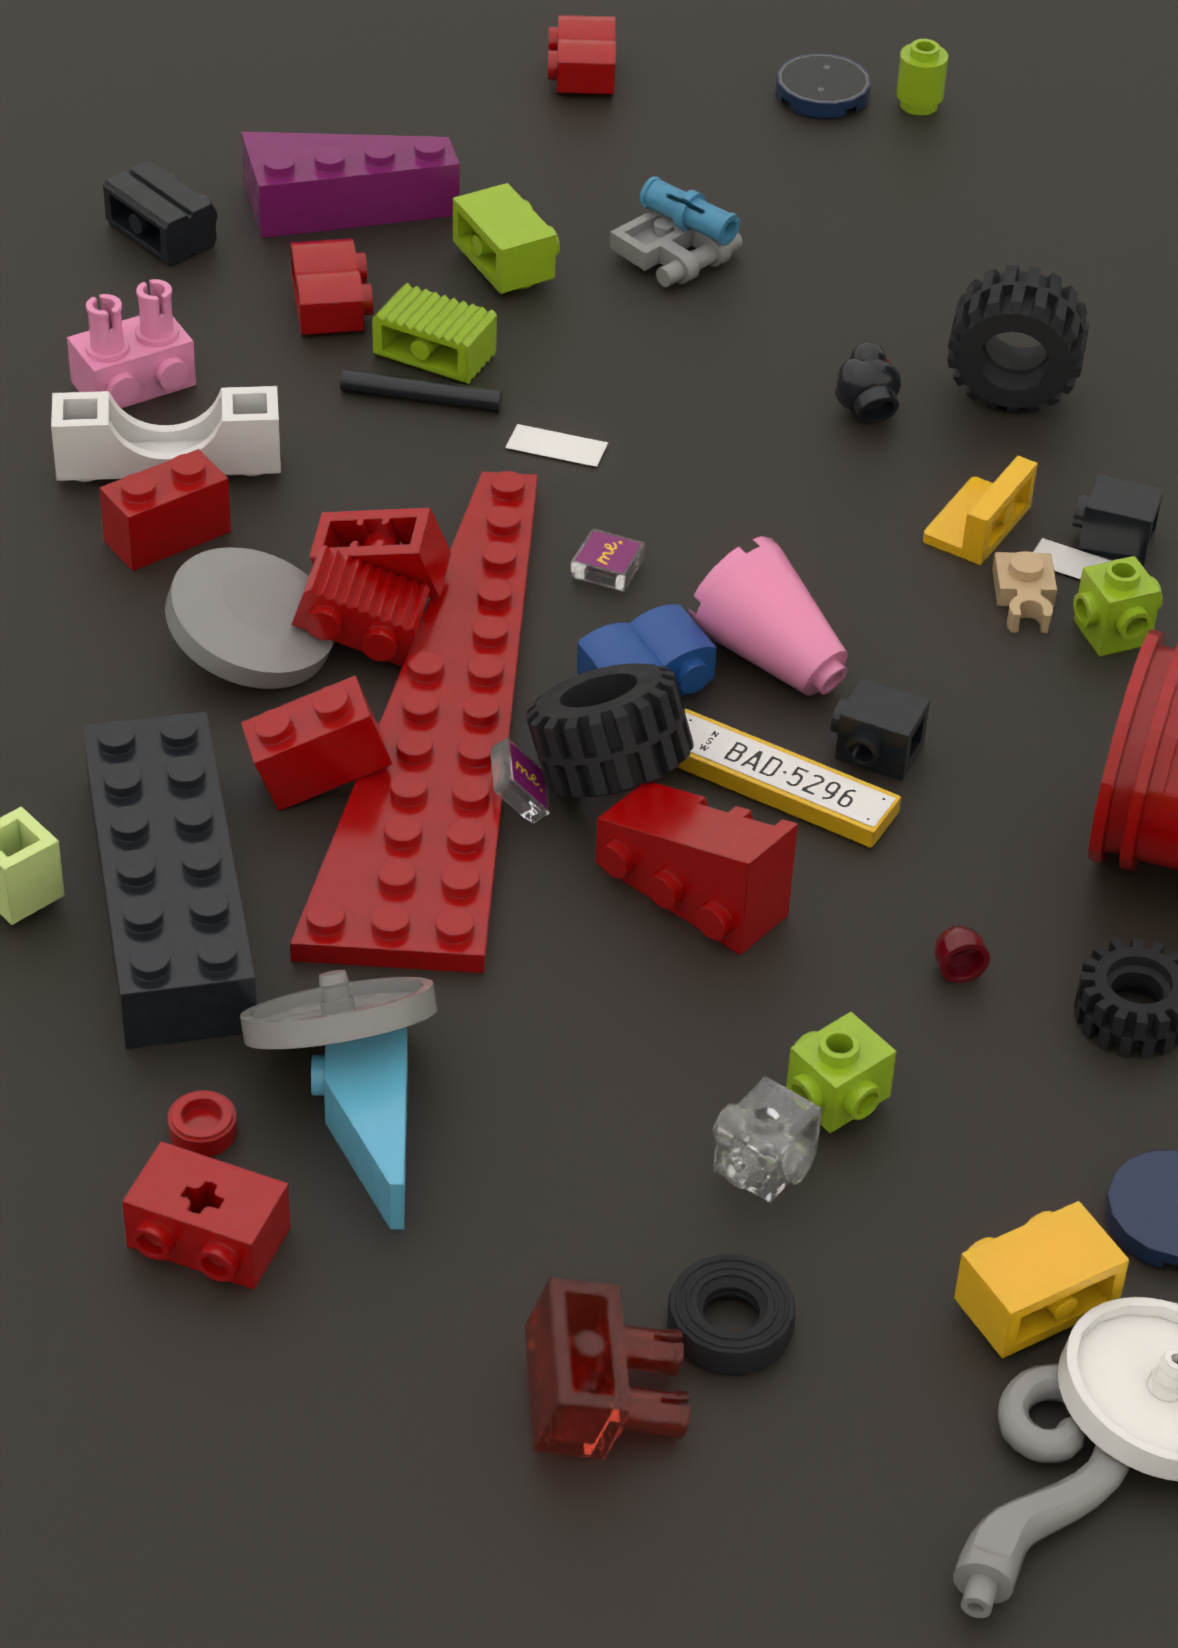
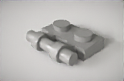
M651 210L610 231L609 249L644 271L659 263L663 266L656 271V277L663 287H669L676 282L685 284L695 279L699 275V271L708 265L716 267L727 262L731 258L732 252L742 247L743 241L741 235L737 233L735 239L730 244L723 246L718 241L691 228L685 232L677 228L672 219ZM691 246L696 248L692 251L687 250Z

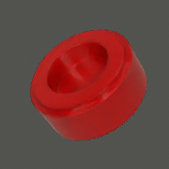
M208 1090L193 1091L178 1098L168 1112L169 1138L172 1145L207 1157L218 1155L227 1150L237 1136V1117L233 1103L226 1096Z

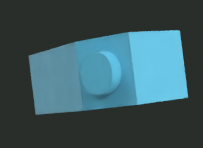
M407 1028L367 1038L325 1045V1055H312L311 1094L312 1096H324L325 1124L390 1229H404L408 1088Z

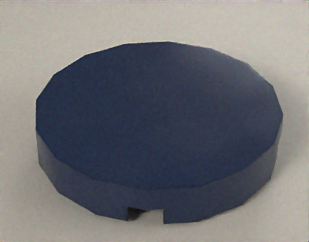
M1152 1150L1130 1158L1114 1173L1106 1199V1218L1110 1232L1124 1250L1145 1264L1163 1269L1164 1262L1178 1265V1150Z

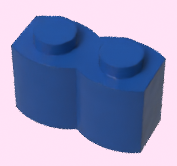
M663 605L641 614L630 623L606 625L580 639L577 642V673L582 674L598 668L619 664H656V666H664L669 668L670 672H674L680 696L701 690L715 678L716 646L681 605Z

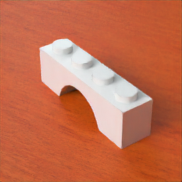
M277 386L221 388L216 400L206 412L193 420L176 425H155L133 418L117 405L109 391L52 393L51 430L57 481L77 480L89 482L98 479H122L127 475L138 473L197 449L225 475L258 476L281 473Z

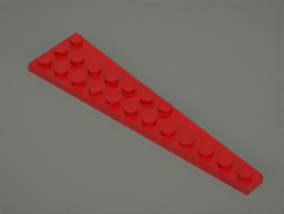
M482 471L450 549L451 556L440 598H430L379 723L393 765L356 780L290 942L291 961L469 973L485 972L538 475L518 474L512 471Z

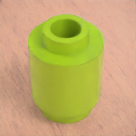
M915 40L903 47L900 52L896 96L900 100V107L905 112L913 115H929L934 113L938 108V104L944 98L949 56L947 51L933 40Z

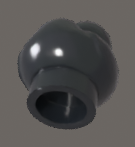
M864 342L856 346L851 353L850 359L841 365L838 371L835 394L843 407L856 412L860 422L865 424L879 423L893 416L899 408L897 395L901 388V375L896 367L886 358L885 351L881 346L874 342Z

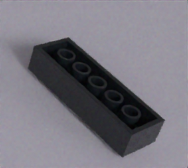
M207 712L173 714L154 718L82 725L88 786L126 1049L243 1034L240 1014L246 1009L257 1005L256 982Z

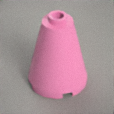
M763 536L753 539L760 547L747 554L740 547H737L726 555L698 586L694 597L701 604L697 614L689 609L688 614L707 637L807 696L818 692L822 695L830 693L843 681L847 674L845 664L848 659V653L785 553L772 538Z

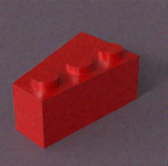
M643 782L597 818L595 863L612 877L621 879L651 898L659 907L670 910L697 927L708 938L717 940L734 952L742 955L789 915L798 824L782 819L773 826L752 820V811L749 809L735 806L729 812L708 807L706 797L655 782L647 784Z

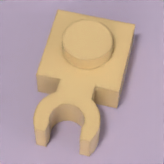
M1029 551L1017 553L995 552L992 573L997 606H1009L1007 617L1008 629L1011 633H1018L1020 620L1031 618L1040 624L1041 633H1049L1057 594L1051 553H1033Z

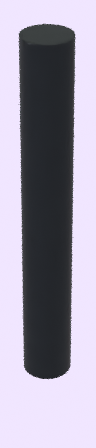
M349 369L342 370L340 389L343 391L498 412L501 409L503 391L498 389Z

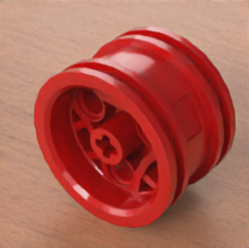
M1153 629L1147 633L1141 646L1123 699L1100 785L1088 849V859L1102 864L1109 852L1120 855L1119 867L1132 872L1137 867L1139 860L1178 871V644L1176 648L1165 646L1164 632Z

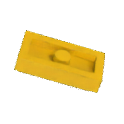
M1017 456L994 483L979 477H971L924 530L923 542L982 565L1030 509L1038 463Z

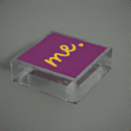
M592 528L571 561V577L625 591L645 558V542Z
M508 737L491 747L490 756L494 792L532 824L550 814L548 792L541 767Z

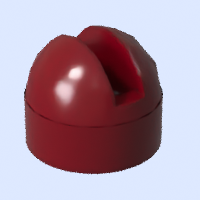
M952 926L943 931L936 940L935 960L942 976L950 982L964 983L974 980L984 973L990 963V954L982 937L975 930L967 926Z

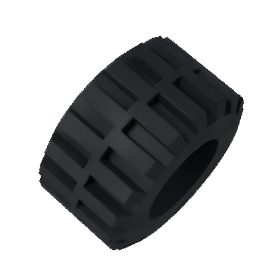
M1018 265L1006 266L1005 273L1002 274L996 269L985 272L983 282L975 278L968 285L966 294H961L957 303L948 342L947 361L949 368L954 369L953 379L958 386L967 385L966 395L975 401L981 397L985 400L984 406L993 410L998 405L1007 407V413L1018 414L1019 408H1027L1029 413L1041 411L1042 403L1044 402L1051 407L1061 401L1062 393L1069 394L1075 387L1076 378L1080 377L1089 321H1086L1087 309L1085 303L1077 302L1078 292L1072 285L1063 288L1061 286L1062 277L1052 272L1049 277L1041 275L1042 268L1030 266L1028 272L1019 271ZM1005 332H1018L1033 337L1041 344L1032 347H1016L1003 342L996 335Z
M619 664L579 674L546 691L527 709L526 720L546 787L550 791H555L556 794L562 796L599 797L635 789L643 782L647 784L655 781L678 767L680 763L689 757L690 751L694 747L674 672H670V669L667 667L656 666V664Z

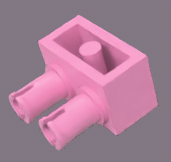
M158 279L149 280L151 296L148 295L147 284L145 282L140 283L136 289L139 316L123 321L121 316L122 303L118 297L110 294H100L101 311L98 310L97 299L94 296L87 301L86 311L88 313L89 331L67 337L71 382L79 392L109 391L120 408H124L196 385L194 341L172 316V287L169 283Z

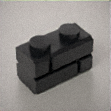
M148 160L130 168L129 174L123 171L105 180L103 193L106 220L172 267L189 259L191 253L198 255L213 248L215 242H217L216 222L218 216L215 205L209 197L205 195L200 196L186 187L177 175L166 173Z

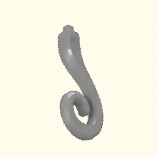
M1059 1363L1035 1365L1020 1372L1007 1385L998 1405V1424L1002 1437L1015 1451L1039 1463L1068 1461L1083 1447L1086 1434L1076 1424L1072 1416L1063 1419L1053 1429H1044L1035 1424L1029 1417V1410L1038 1403L1044 1401L1064 1403L1058 1382ZM1095 1444L1089 1461L1075 1473L1054 1484L1013 1499L995 1508L985 1516L968 1537L958 1557L953 1573V1582L957 1589L963 1593L961 1601L962 1610L972 1617L986 1618L991 1614L993 1604L1008 1600L1013 1594L1023 1560L1029 1548L1096 1509L1120 1486L1130 1467L1116 1460Z

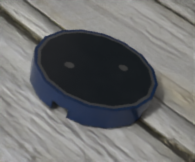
M818 53L796 56L784 62L776 74V97L781 103L784 99L790 102L789 109L799 115L816 119H836L846 116L847 109L855 107L856 112L863 109L870 99V74L862 65L846 57Z

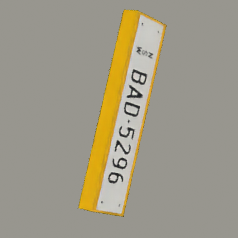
M685 709L694 747L690 751L689 757L680 763L677 768L870 848L876 844L900 811L901 796Z

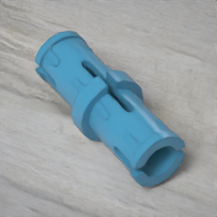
M657 176L649 178L641 190L640 204L644 208L654 210L672 219L674 225L685 232L691 228L726 246L735 239L739 231L740 218H738L737 214L727 212L706 202L705 196L698 191L689 190L685 192L662 181Z

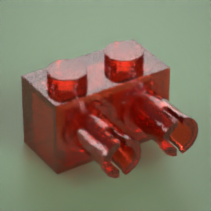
M550 1277L525 1325L533 1451L604 1459L616 1437H619L623 1431L669 1435L672 1438L682 1439L686 1434L690 1421V1405H680L688 1403L690 1398L687 1391L676 1390L672 1392L629 1387L628 1369L676 1376L681 1367L684 1343H678L683 1338L680 1329L665 1330L623 1325L619 1285Z

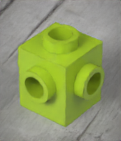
M1135 556L1083 567L1079 592L1074 596L1073 600L1075 613L1073 621L1099 657L1139 648L1142 646L1147 633L1155 628L1157 613L1163 602L1161 587L1158 581L1147 573Z
M849 1012L818 1032L811 1031L806 1033L790 1048L786 1094L801 1113L812 1116L829 1133H832L853 1119L861 1120L867 1117L876 1109L880 1102L890 1097L897 1051L855 1014Z

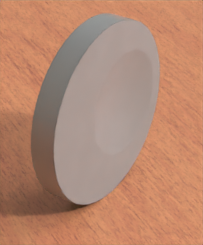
M236 547L217 548L201 552L188 559L179 568L166 598V621L173 638L180 648L193 661L210 673L239 685L261 689H278L303 683L321 670L334 644L332 640L317 639L308 631L291 625L308 575L291 563L265 552Z
M335 970L319 975L320 987L259 1003L243 1011L240 1014V1021L246 1046L257 1049H293L347 1042L395 1031L430 1018L438 1011L434 983L430 979L421 977H390L349 982L345 970Z

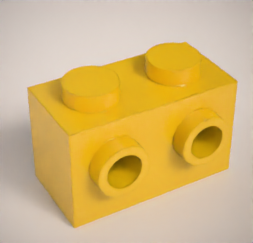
M1077 1201L1055 1212H1041L1032 1217L1025 1225L997 1238L986 1237L974 1243L967 1251L961 1254L954 1299L1003 1359L1074 1326L1092 1308L1111 1300L1120 1299L1129 1259L1081 1202Z

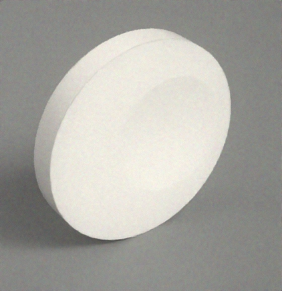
M1145 1297L1120 1298L1102 1303L1089 1310L1077 1321L1061 1353L1058 1364V1382L1063 1401L1080 1429L1107 1454L1142 1473L1166 1480L1178 1481V1304Z

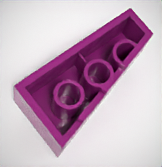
M241 132L243 181L261 238L452 217L453 198L460 196V163L449 137Z

